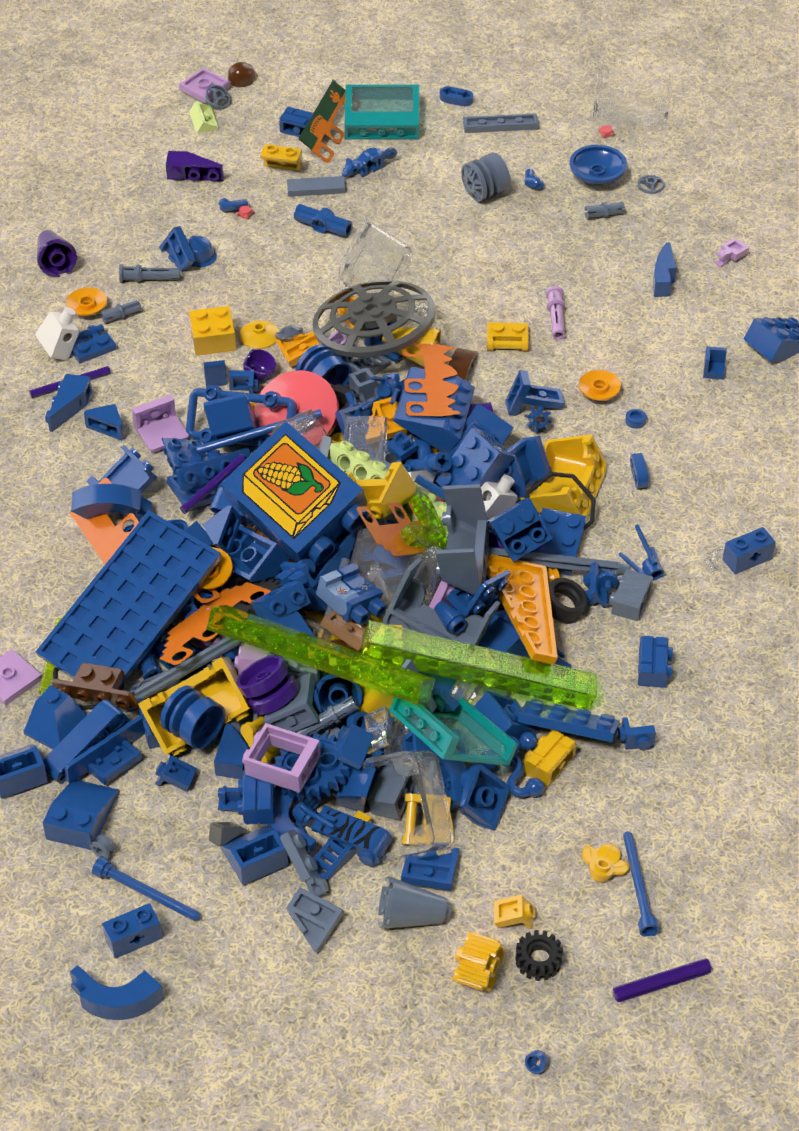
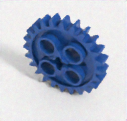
M317 732L314 733L313 738L320 740V759L300 793L277 785L278 788H281L283 794L288 793L290 798L297 795L299 801L304 796H307L308 801H311L315 795L321 800L323 793L331 796V789L339 791L338 784H346L345 777L351 776L350 770L353 767L337 759L338 741L335 735L328 739L327 733H324L322 737H318ZM280 749L282 756L275 757L276 763L273 766L291 771L300 754Z

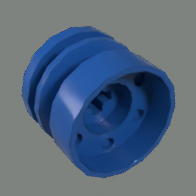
M324 344L314 345L304 352L298 360L295 369L296 371L313 372L324 378L329 384H342V386L349 384V374L352 373L349 364Z
M185 685L178 688L166 701L161 712V727L172 733L175 737H180L183 742L194 749H203L214 741L220 733L225 721V708L210 697H206L202 692L197 691L194 687Z

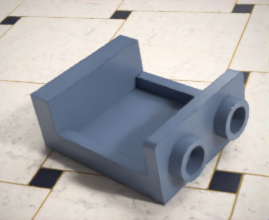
M311 673L297 678L300 687L296 695L281 708L265 714L264 723L296 732L319 721V716L312 706L317 682Z

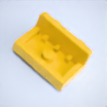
M273 144L264 145L260 154V158L264 159V166L301 171L302 149Z

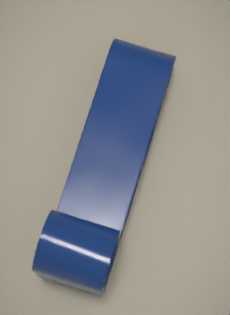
M108 699L101 701L43 760L46 772L59 784L66 782L65 765L70 760L87 751L91 746L105 739L109 734L122 728L130 721L129 718Z

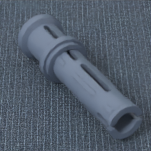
M120 264L119 282L124 280H136V282H142V280L180 281V268H147L140 265L135 267Z

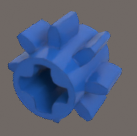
M539 406L538 411L530 407V414L524 416L528 418L526 426H534L533 432H538L539 428L546 431L545 426L548 423H552V421L548 420V416L551 413L549 411L543 412V406ZM535 416H536V417H541V418H542L541 422H540V421H538V422L535 421Z

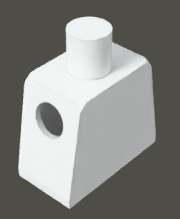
M65 307L62 313L50 312L35 334L50 358L68 360L79 333V329L72 321L76 312L71 308Z
M503 474L498 483L485 482L481 487L486 515L490 519L513 506L518 499L517 495L510 489L515 481L506 474Z

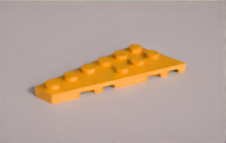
M488 553L486 574L489 579L506 570L511 572L507 579L509 581L508 585L502 591H499L497 595L529 656L534 661L555 665L558 657L546 566L521 560L513 562L511 558Z

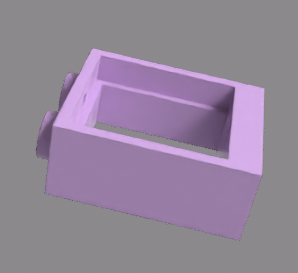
M265 723L262 730L255 734L251 748L247 749L243 755L242 763L245 766V774L300 793L321 757L320 740ZM270 745L300 754L291 771L260 762Z

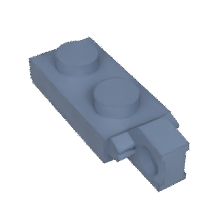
M296 830L281 835L280 839L301 881H305L310 893L319 897L328 892L329 888L326 880L318 874L316 861L312 856H309L305 848L306 842L303 836L297 833Z

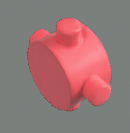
M604 125L598 130L603 138H608L611 135L614 136L611 126Z
M241 206L237 216L240 215L241 218L248 219L254 211L249 206Z

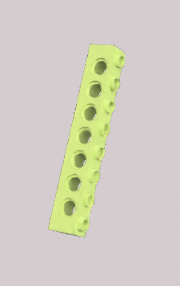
M341 441L340 443H331L327 458L345 474L351 472L356 480L385 479L384 477L387 471H389L384 463L374 461L369 458L370 455L368 453L356 450L350 442ZM415 483L417 492L410 501H418L433 523L430 526L433 532H430V534L447 544L448 529L447 526H443L442 513L446 512V502L436 499V495L431 492L421 490L420 486ZM409 502L404 504L402 507L411 522L418 521L409 506ZM414 504L415 512L423 517L422 509Z

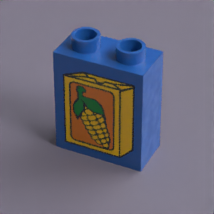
M287 421L221 483L228 501L271 541L277 543L295 563H298L303 558L311 559L317 565L324 563L336 548V544L333 541L345 530L353 533L364 524L357 511V507L367 505L364 490ZM363 510L362 515L366 520L369 513Z

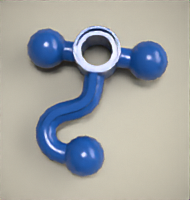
M529 731L524 732L519 741L515 737L509 736L519 744L510 765H503L505 767L512 766L515 769L507 780V784L510 786L509 792L513 796L520 798L527 796L538 797L544 791L543 781L539 778L529 779L524 788H519L516 785L524 773V765L519 758V751L523 749L528 751L534 750L538 743L537 735ZM484 753L481 755L495 757L492 753ZM480 763L490 771H493L497 766L496 764Z

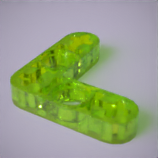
M419 492L411 498V504L421 525L409 523L401 530V536L412 547L434 552L436 550H445L448 537L431 499L424 492Z

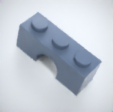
M368 367L349 374V387L356 391L362 403L371 401L378 396V381L370 379L374 375Z

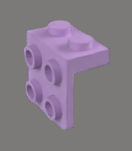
M171 395L132 408L134 428L150 452L164 449L162 437L189 439V434L176 416L175 402Z

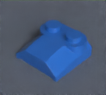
M472 763L470 768L463 770L460 777L463 788L460 812L476 825L496 830L510 786L482 764Z

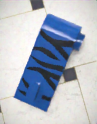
M325 805L319 815L333 823L334 828L331 829L318 820H315L311 827V830L357 848L359 860L367 866L378 865L392 841V836L386 829Z

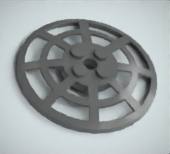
M397 280L365 282L346 288L327 299L314 315L313 332L319 344L328 346L337 355L355 358L383 356L404 349L422 338L434 323L436 316L435 305L427 291L412 283ZM382 289L379 293L366 292L367 290ZM404 289H409L419 294L411 295ZM393 290L404 296L392 297L388 293ZM355 294L359 296L352 302H344ZM415 300L428 301V311L425 318L414 314L416 308ZM409 302L407 311L397 309L396 303ZM338 308H348L346 314L336 318ZM331 309L330 322L319 328L318 320L325 310ZM396 316L402 317L397 322L389 326L387 325ZM349 320L354 327L349 329L340 323ZM409 320L420 324L412 332L397 340L394 339L391 333L402 327ZM334 327L338 332L349 337L346 344L342 345L331 341L324 336V333ZM379 327V329L377 330L361 331L362 328L370 329ZM383 335L387 342L367 347L354 346L357 337L364 338Z

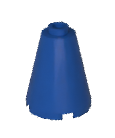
M335 671L325 675L319 680L314 690V702L321 713L326 711L328 706H335L350 696H353L358 707H360L363 697L359 682L344 671Z

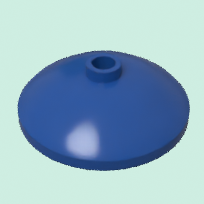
M588 145L579 148L571 155L569 165L572 173L582 181L591 184H607L616 181L625 174L627 160L619 150L613 147Z

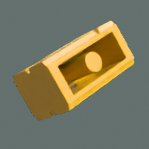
M552 730L547 736L542 735L537 743V748L534 751L529 750L523 759V763H525L524 773L531 778H539L543 781L544 786H549L576 755V742L567 736L564 737L557 730Z

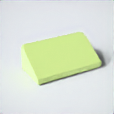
M195 101L190 109V115L196 133L218 130L219 127L212 107Z

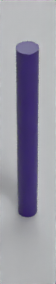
M109 366L80 374V376H87L92 380L111 374ZM63 380L29 390L31 398L57 391L59 383Z
M239 455L185 502L180 507L181 512L184 514L188 513L242 464L245 458Z

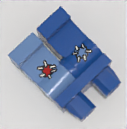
M355 563L338 569V571L335 570L320 576L316 595L339 615H343L342 619L346 623L355 620L359 625H362L369 620L370 613L377 618L385 614L387 605L381 600L383 592L379 588L376 589L374 584L367 582L359 574L360 568Z

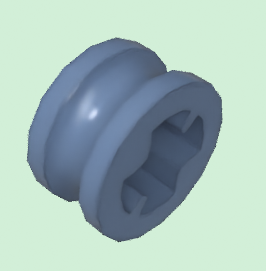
M98 835L96 841L90 845L95 855L103 856L107 859L110 857V853H113L116 849L114 843L104 835Z

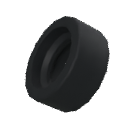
M556 578L550 582L549 593L552 617L564 623L577 620L588 603L584 589L578 583L567 578ZM554 593L566 595L571 599L575 607L571 608L563 605L557 600Z

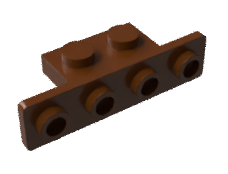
M82 662L72 682L60 679H53L51 682L55 688L70 695L71 698H77L84 702L93 701L100 703L108 699L114 705L123 709L139 708V702L131 692L118 690L125 676L122 669Z

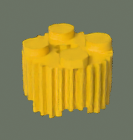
M469 931L465 940V947L460 945L455 960L460 964L454 972L453 981L480 991H492L497 980L494 976L497 973L499 963L502 964L505 954V948L501 947L500 941Z

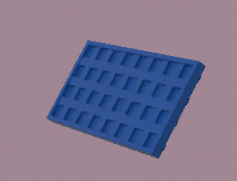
M148 510L35 653L73 679L82 662L122 669L125 676L118 688L119 690L222 558L221 553Z

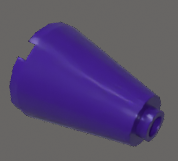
M52 230L41 232L38 236L37 263L42 272L52 277H60L59 274L71 272L77 261V254L73 245Z

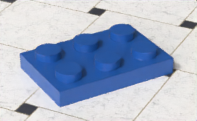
M542 508L540 517L553 539L544 543L545 548L536 549L531 552L577 557L586 523V516ZM557 568L559 574L572 576L573 570Z

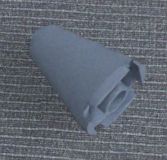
M387 876L384 881L389 883L388 887L382 886L378 915H383V922H378L379 928L387 929L442 924L444 919L449 918L451 905L447 903L445 897L393 877Z

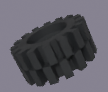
M534 930V935L527 932L526 937L522 936L519 939V943L517 942L516 966L520 968L522 975L527 972L526 978L531 979L533 975L535 976V981H540V976H543L544 981L549 980V974L553 978L556 975V971L559 972L561 969L563 946H561L559 939L555 941L554 934L548 937V931L543 930L542 935L539 934V930ZM533 950H543L548 953L549 958L545 961H535L529 957V954Z

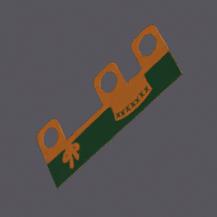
M334 80L330 83L298 139L326 163H330L334 152L321 141L323 136L326 134L337 144H340L345 136L344 132L332 123L342 104L345 106L346 91ZM352 96V99H353V100L356 102V104H357V108H356V109H352V108H351V110H352V111H359V109H360V107H361V103H360L356 98H354V97ZM331 129L339 131V139H335L331 135ZM320 148H326L330 153V157H323L320 153Z

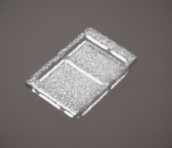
M346 416L343 441L353 444V448L358 451L368 453L370 455L369 458L374 461L384 463L388 431L387 417Z

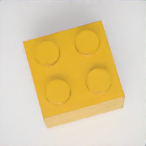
M230 306L189 311L195 356L236 351L235 331Z

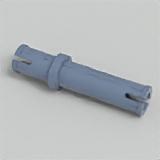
M350 696L335 706L330 705L326 711L318 715L319 721L317 723L300 729L295 733L304 736L307 734L310 737L315 732L318 733L334 723L338 724L347 715L358 711V704L353 696Z

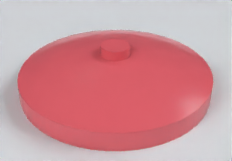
M291 371L281 374L271 380L260 392V394L265 395L268 391L278 392L281 397L292 398L296 403L295 414L301 412L306 414L321 409L323 418L309 421L304 426H294L315 447L319 446L323 435L328 437L331 435L337 424L335 412L339 411L337 396L330 384L313 372ZM255 403L254 413L257 417L258 428L286 420L287 406L280 405L276 409L266 407L264 403Z

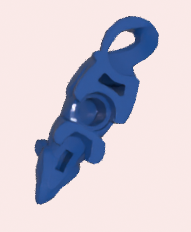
M393 147L385 151L379 148H368L356 159H346L342 176L349 177L355 173H360V176L363 178L367 176L369 170L376 172L385 165L384 159L396 157L397 150Z

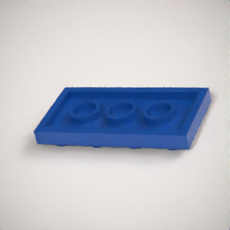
M538 699L526 701L519 712L517 721L608 742H613L620 725V720L615 719L614 716L609 714L593 715L589 710H570L562 704L546 705L544 701Z

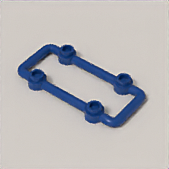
M209 385L206 389L196 388L192 390L189 396L186 432L189 434V437L200 440L203 444L214 441L210 428H204L202 431L194 430L198 397H205L207 401H212L235 394H242V392L223 391L216 385ZM268 391L265 395L245 393L249 402L264 403L266 407L276 409L280 405L287 406L286 419L295 417L296 403L292 398L281 397L278 392ZM266 434L258 439L237 444L260 446L271 435Z

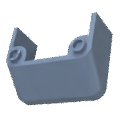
M481 485L443 486L447 507L446 512L442 513L443 526H447L448 537L446 550H436L438 561L436 565L437 576L441 577L443 582L471 595H475L479 587L486 581L490 537Z
M418 557L406 569L383 617V626L402 625L403 641L451 668L460 669L468 662L486 633L500 602L496 601L486 612L484 618L479 615H470L466 619V627L460 633L454 635L451 632H447L434 609L422 603L426 596L425 587L422 583L413 579L422 562V559Z

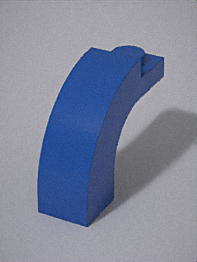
M95 484L82 487L72 493L71 512L85 519H90L102 513H120L124 515L133 513L137 520L140 521L148 510H152V502L141 497L142 491L133 487L119 484Z
M410 731L402 738L404 761L419 763L427 768L428 762L432 761V770L439 782L441 797H451L450 812L454 811L460 806L463 793L460 777L463 770L466 769L464 762L442 759Z
M276 785L274 788V822L268 824V827L275 829L279 836L296 830L297 833L303 836L306 842L305 848L309 856L314 857L317 854L316 840L297 828L290 820L293 809L299 803L304 802L305 796L301 801L298 800L297 795L290 798L288 793L283 794L281 788H278Z
M78 965L70 971L71 987L79 995L82 1008L90 1014L103 1019L126 1020L135 1018L152 1010L164 1000L162 985L145 970L131 982L119 987H107L97 983Z

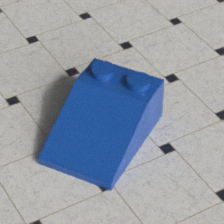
M80 780L69 783L51 803L43 820L46 840L91 850L90 845L100 835L117 798L119 789Z

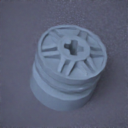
M490 153L479 160L475 159L462 166L461 177L466 192L476 202L502 193L510 187L509 170L502 157L497 153Z

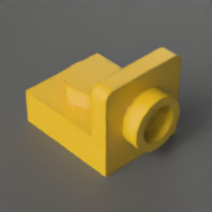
M522 894L494 901V924L498 928L523 923L527 929L533 928L535 909L533 904L529 903Z

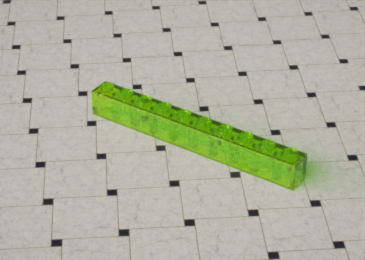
M227 605L212 606L207 630L416 705L429 703L435 682L434 678Z
M369 620L362 635L361 657L374 661L402 666L407 659H410L414 662L418 671L585 710L590 709L597 697V674L557 664L541 663L531 658Z

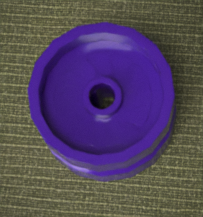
M269 655L259 659L247 667L238 677L237 687L243 696L248 698V703L256 714L262 715L276 711L287 704L299 690L300 685L292 672H288L289 668L281 655Z

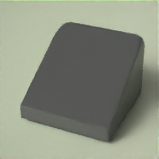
M234 822L210 823L209 841L222 846L244 832V828Z

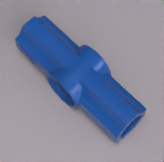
M298 204L294 212L295 220L311 225L319 233H324L327 230L348 237L353 228V222L335 216L333 211L328 208L317 210Z

